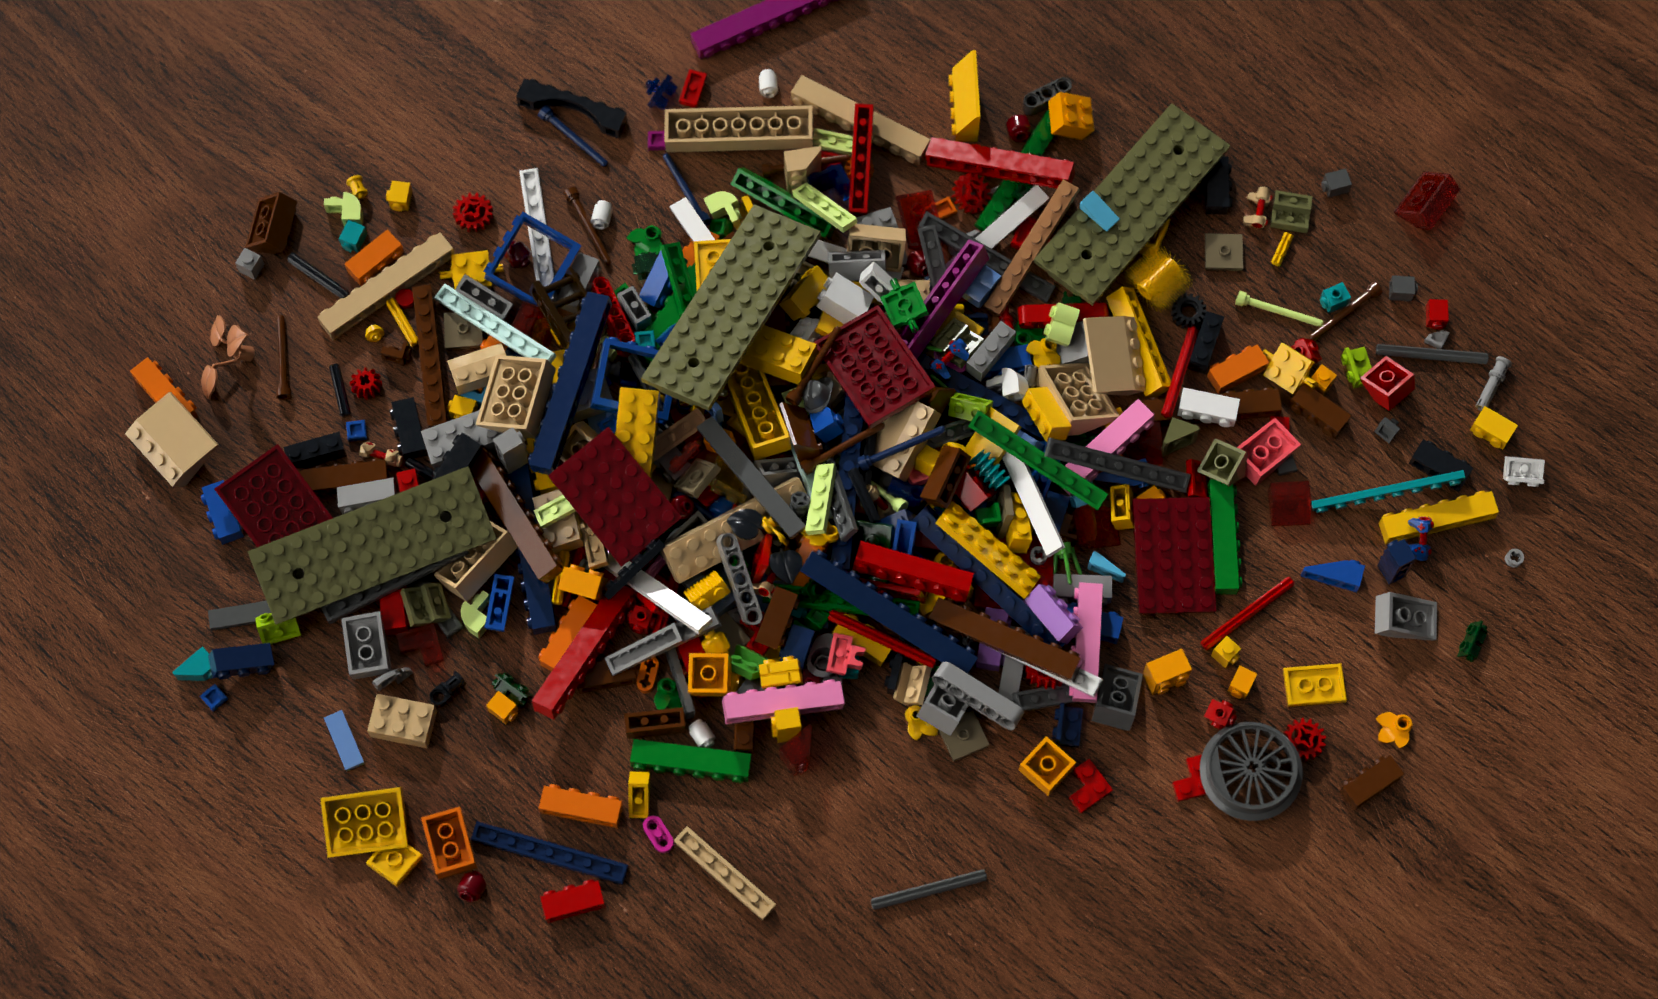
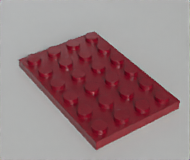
M879 305L842 325L839 336L823 359L870 429L936 391V386ZM831 332L813 342L817 344L818 353Z
M609 427L548 475L621 567L645 549L653 539L656 540L682 518Z
M278 444L214 489L257 548L333 519Z
M1210 498L1133 499L1138 614L1215 613L1216 596Z

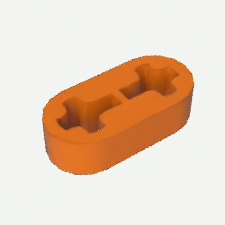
M655 657L641 663L637 677V688L641 693L647 694L654 689L659 671V662ZM652 661L655 667H651L650 673H648L645 664H649ZM649 677L648 682L651 685H647L646 688H643L641 682H645V678Z

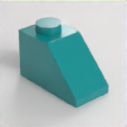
M202 646L172 673L178 680L207 681L209 678L212 679L208 658L209 653Z

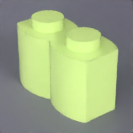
M1059 302L1052 306L1049 317H1052L1051 322L1046 324L1044 329L1045 340L1067 347L1070 344L1080 309Z

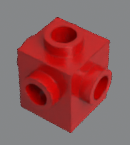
M1300 338L1291 346V348L1314 361L1313 365L1322 360L1318 351L1319 347L1313 340Z
M635 605L634 610L629 611L627 621H629V627L633 632L648 635L650 629H653L655 626L656 618L654 613L645 605Z
M1212 699L1204 715L1208 721L1212 722L1211 726L1220 730L1223 727L1232 726L1237 719L1236 711L1232 708L1233 705L1224 700L1220 703Z

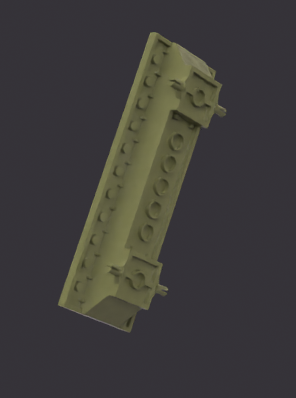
M1171 103L1094 190L1120 220L1106 232L1078 208L1034 258L1033 262L1077 297L1080 296L1093 306L1193 190L1201 184L1207 174L1227 153L1231 145Z
M754 204L641 377L642 382L659 389V392L687 404L696 405L710 411L719 395L725 398L728 394V390L724 389L792 280L800 281L802 274L798 273V271L820 238L821 232Z
M469 466L247 552L274 622L277 625L491 542L497 538Z

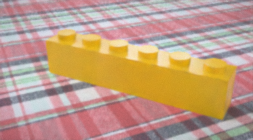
M1122 286L1106 297L1108 307L1113 316L1135 317L1146 391L1143 393L1145 397H1159L1168 391L1171 380L1134 288Z
M1479 491L1469 497L1462 495L1452 501L1445 499L1435 505L1424 504L1418 509L1412 510V508L1402 510L1401 513L1394 514L1390 512L1384 514L1379 522V526L1386 545L1394 540L1401 541L1402 539L1407 540L1420 536V532L1408 524V520L1411 518H1432L1434 527L1428 531V534L1495 519L1499 510L1492 491Z

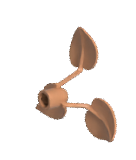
M220 315L216 316L211 328V343L216 347L219 346L220 342L227 344L228 356L235 359L213 364L212 367L210 365L205 367L201 378V386L208 400H211V395L218 380L216 367L240 363L241 360L252 361L254 358V348L242 345L249 335L238 325H232L228 332L227 340L224 339L226 323Z

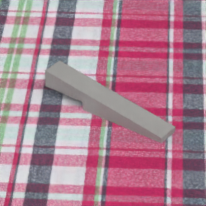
M710 606L702 610V612L712 618V623L700 634H697L682 622L673 623L605 657L612 675H617L721 627V622L714 608Z

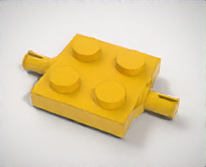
M488 250L451 255V270L440 271V279L452 278L454 289H456L464 274L487 288H493L492 283L484 279L486 273L483 272L488 262H490ZM499 264L495 272H504L503 264Z
M1281 343L1274 354L1266 349L1263 350L1264 355L1269 360V365L1263 376L1294 395L1304 383L1312 389L1315 387L1317 381L1308 377L1314 361L1285 343Z

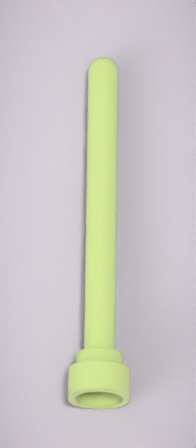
M1239 291L1235 305L1241 307L1243 305L1254 306L1318 327L1324 325L1321 319L1250 298L1247 292Z
M840 457L835 459L837 465L840 464ZM871 480V485L877 487L879 495L891 503V507H893L895 512L908 508V501L902 497H894Z

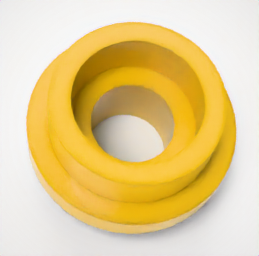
M371 325L366 329L365 337L369 342H377L384 336L383 329L378 325Z

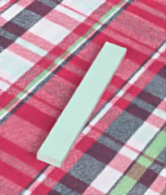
M444 284L434 297L437 302L521 356L547 359L550 363L556 358L555 353L455 291L447 284Z

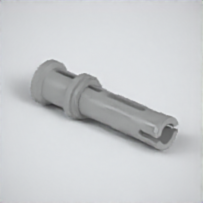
M1501 356L1496 357V364L1493 370H1490L1489 380L1475 405L1478 410L1482 411L1484 406L1489 407L1500 382L1505 380V374L1508 368L1512 366V362L1509 359Z

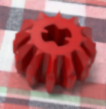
M365 367L362 372L360 369H357L358 375L352 374L353 380L349 382L352 387V393H357L358 398L364 396L366 400L369 395L375 398L374 392L380 393L379 387L383 385L380 380V374H375L376 372L373 368L368 371V368Z

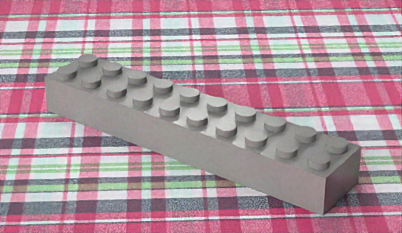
M598 368L592 369L589 372L573 423L605 412L590 408ZM604 374L600 397L613 400ZM553 384L551 385V388H550V391H549V395H548V398H547V402H548V400H551V398H552V395H553V394H552ZM545 405V409H544L542 418H545V415H546V412H547V411H546V405ZM480 410L421 431L431 465L434 469L440 468L444 462L442 460L444 454L452 449L454 446L452 442L458 434L466 433L485 445L484 448L488 451L492 450L495 452L496 448L493 439L502 433L476 425Z

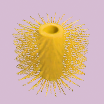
M1158 254L1156 256L1152 255V257L1149 255L1150 258L1148 260L1145 258L1147 262L1145 264L1142 262L1143 265L1137 268V273L1134 272L1133 274L1131 272L1129 274L1133 278L1134 284H1137L1135 289H1138V291L1135 292H1139L1143 299L1146 298L1147 302L1148 300L1151 302L1155 300L1157 302L1160 299L1162 302L1166 303L1167 301L1169 303L1167 299L1169 297L1172 299L1170 295L1172 293L1176 295L1174 293L1176 290L1179 292L1180 284L1183 285L1184 283L1186 285L1185 282L1187 281L1182 275V270H1180L1182 268L1179 267L1183 265H1178L1174 259H1171V254L1168 257L1166 254L1163 257H1160Z

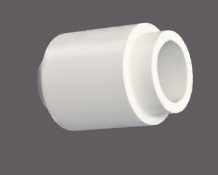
M771 69L761 71L759 76L760 94L766 98H772L778 93L777 75Z
M600 200L594 206L591 223L595 228L604 229L609 226L613 211L611 203Z
M698 719L689 725V733L698 747L710 748L714 745L716 737L706 722Z

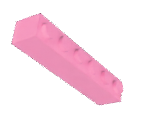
M1137 399L1086 447L1120 456L1130 442L1134 443L1139 439L1140 433L1143 430L1147 431L1153 426L1154 414ZM1072 463L1065 465L1090 482L1098 476L1099 470Z
M1079 582L1078 588L1074 589V599L1077 600V607L1073 608V613L1080 619L1079 623L1083 628L1075 635V645L1071 646V650L1080 654L1079 657L1083 661L1080 668L1098 677L1103 584ZM1069 686V696H1072L1073 702L1096 703L1097 693L1095 697H1092Z
M834 679L826 680L821 684L808 682L804 686L797 687L795 684H791L782 689H777V687H769L765 691L752 689L743 694L730 692L723 696L722 700L725 724L770 719L774 717L775 710L798 707L799 715L839 710L845 704L841 681L835 682Z

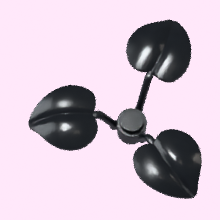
M742 509L733 513L727 519V523L735 535L741 539H753L758 535L759 530L762 531L763 535L767 533L760 526L763 517L756 510ZM808 512L804 516H798L805 526ZM776 535L772 537V555L769 560L770 568L779 579L792 585L802 568V558L794 550L785 551V545L783 542H780Z

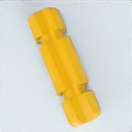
M1285 232L1273 256L1271 263L1277 267L1281 266L1293 239L1291 233Z

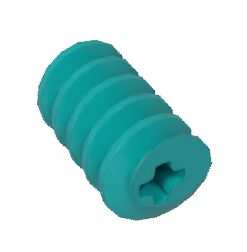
M983 449L970 460L969 465L976 464L973 470L975 472L981 470L978 477L986 476L983 483L991 482L988 489L995 488L997 490L1010 479V476L1003 477L1005 470L998 471L1000 463L993 465L996 460L995 457L988 459L991 452L983 453L985 450Z

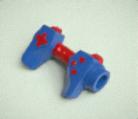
M960 338L956 341L952 340L948 347L950 351L941 360H932L929 363V368L937 376H941L945 380L950 378L951 376L945 365L954 356L967 361L969 358V353L965 350L967 344Z
M1430 517L1411 518L1408 520V524L1420 532L1419 543L1408 544L1413 554L1416 555L1417 560L1426 561L1432 553L1431 547L1427 545L1428 531L1434 527V522Z

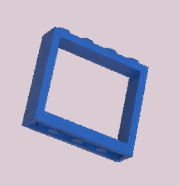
M522 212L520 216L516 215L512 222L514 227L511 232L507 230L502 239L504 241L502 247L498 246L493 254L495 257L492 263L488 262L483 272L486 273L484 279L540 310L533 297L493 275L520 228L525 224L570 250L551 284L564 278L567 268L571 266L582 245L527 213ZM555 291L548 293L550 299L554 295Z
M609 337L605 338L602 343L590 408L618 414L619 401L600 397L609 348L649 358H654L659 350L654 346L643 347L633 341L626 343L618 338ZM665 395L663 411L658 412V424L665 425L668 421L672 397L669 395Z

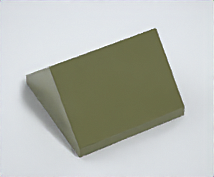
M1172 417L1160 452L1161 458L1194 444L1200 428L1197 425Z
M1215 438L1197 472L1227 486H1231L1245 477L1248 453Z

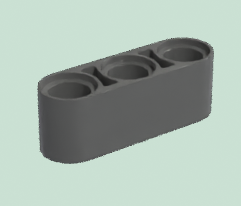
M1061 77L1028 93L1024 97L1023 112L1026 115L1033 116L1048 109V101L1059 92L1071 93V81L1066 77ZM1028 103H1034L1035 105L1030 106Z

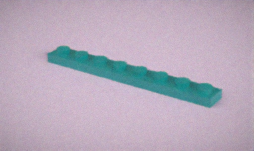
M1464 470L1314 500L1310 503L1311 511L1323 513L1327 512L1328 508L1331 507L1343 509L1347 507V504L1362 505L1366 503V500L1370 499L1376 502L1384 500L1385 496L1392 495L1393 498L1404 496L1405 492L1411 491L1412 494L1423 492L1424 488L1430 487L1431 490L1442 488L1444 484L1455 486L1461 484V481L1465 479Z

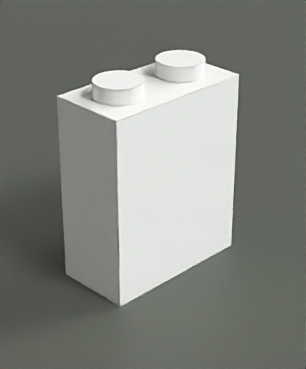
M836 272L832 278L828 277L823 287L825 289H822L817 297L819 302L816 307L841 323L846 324L868 311L874 296Z

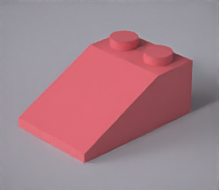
M1276 418L1272 419L1237 447L1248 453L1245 476L1257 486L1290 457L1301 444Z

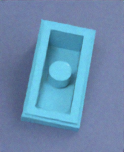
M1094 191L1080 202L1079 208L1106 232L1120 220Z
M1093 551L1087 569L1104 576H1112L1113 580L1123 583L1126 574L1101 554Z

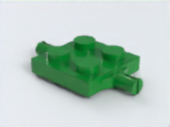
M893 278L895 284L892 279L890 280L893 290L881 296V301L895 329L909 324L911 332L915 333L913 326L916 331L919 330L916 321L929 315L915 282L900 286L898 279Z

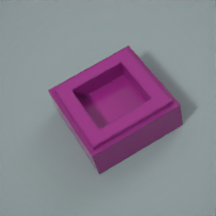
M648 131V151L666 150L665 131Z

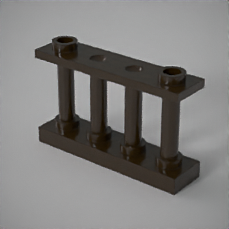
M571 266L567 268L564 275L565 278L547 286L542 285L538 280L532 283L529 290L564 350L568 349L570 345L569 338L571 332L567 324L574 322L576 316L580 315L581 310L563 317L560 316L557 309L577 300L581 303L582 299L587 295V291L580 282L578 273L574 272ZM566 285H570L574 291V294L555 302L551 301L548 293ZM607 322L602 336H605L609 329Z

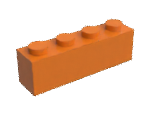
M147 357L130 370L133 378L155 403L168 392H172L194 418L198 417L195 412L197 407L191 400H185L184 392L179 387L175 388L172 385L173 380L167 373L165 375L161 373L160 370L162 368L155 360L152 362Z
M578 595L576 600L573 599L568 607L569 612L566 616L563 615L561 617L558 630L552 632L548 640L550 643L541 650L538 656L540 658V666L552 672L597 604Z
M550 784L543 788L539 811L542 814L618 828L623 804L615 796L605 798L600 797V794L595 792L584 794L580 793L578 789L569 788V790H564L558 785Z

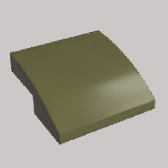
M1276 190L1270 227L1307 233L1312 196Z
M953 318L932 340L930 345L942 349V352L939 354L944 357L950 351L948 348L949 343L960 338L967 344L965 350L969 353L968 361L984 342V338L970 331L968 325ZM957 356L950 360L951 363L961 369L967 363V361Z
M441 582L427 583L421 587L404 588L400 591L411 627L438 623L451 618Z

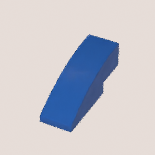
M897 520L892 550L914 556L917 522Z

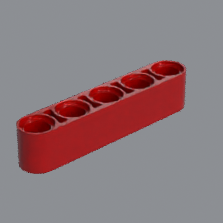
M605 277L595 278L591 292L609 296L612 302L607 319L609 328L607 332L609 336L618 338L626 343L628 341L635 342V336L610 282ZM616 350L618 355L622 357H628L630 354H632Z
M1089 303L1065 304L1080 309L1076 323L1083 321L1084 318L1109 317L1107 303H1095L1093 306ZM1056 304L1022 305L1018 307L1019 327L1023 329L1045 328L1046 324L1051 322L1052 317H1049L1052 306Z

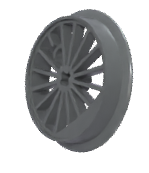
M1240 722L1223 728L1207 743L1200 760V778L1207 796L1221 811L1238 819L1259 821L1277 816L1293 803L1302 785L1303 767L1297 749L1282 732L1263 723ZM1242 734L1247 756L1232 737ZM1246 734H1256L1253 756L1250 753ZM1259 735L1269 738L1256 758ZM1229 740L1242 758L1221 745ZM1271 741L1280 746L1260 760ZM1218 750L1237 762L1220 760ZM1283 750L1287 759L1279 760L1278 757L1274 756ZM1269 761L1274 762L1276 768H1267L1266 763ZM1289 763L1291 772L1279 770L1281 764ZM1220 765L1236 767L1237 769L1221 771ZM1249 766H1252L1253 769H1256L1255 772H1252L1251 769H1248ZM1240 773L1225 783L1223 776ZM1281 775L1290 777L1289 786L1271 776ZM1244 776V779L1231 797L1227 787ZM1263 778L1285 790V792L1277 797ZM1248 779L1245 804L1235 801V797ZM1252 780H1254L1260 805H1249ZM1258 780L1273 798V801L1266 804L1263 802Z

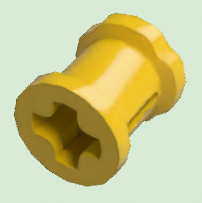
M360 175L352 176L346 181L352 190V194L357 199H362L368 195V191L362 183L363 178Z

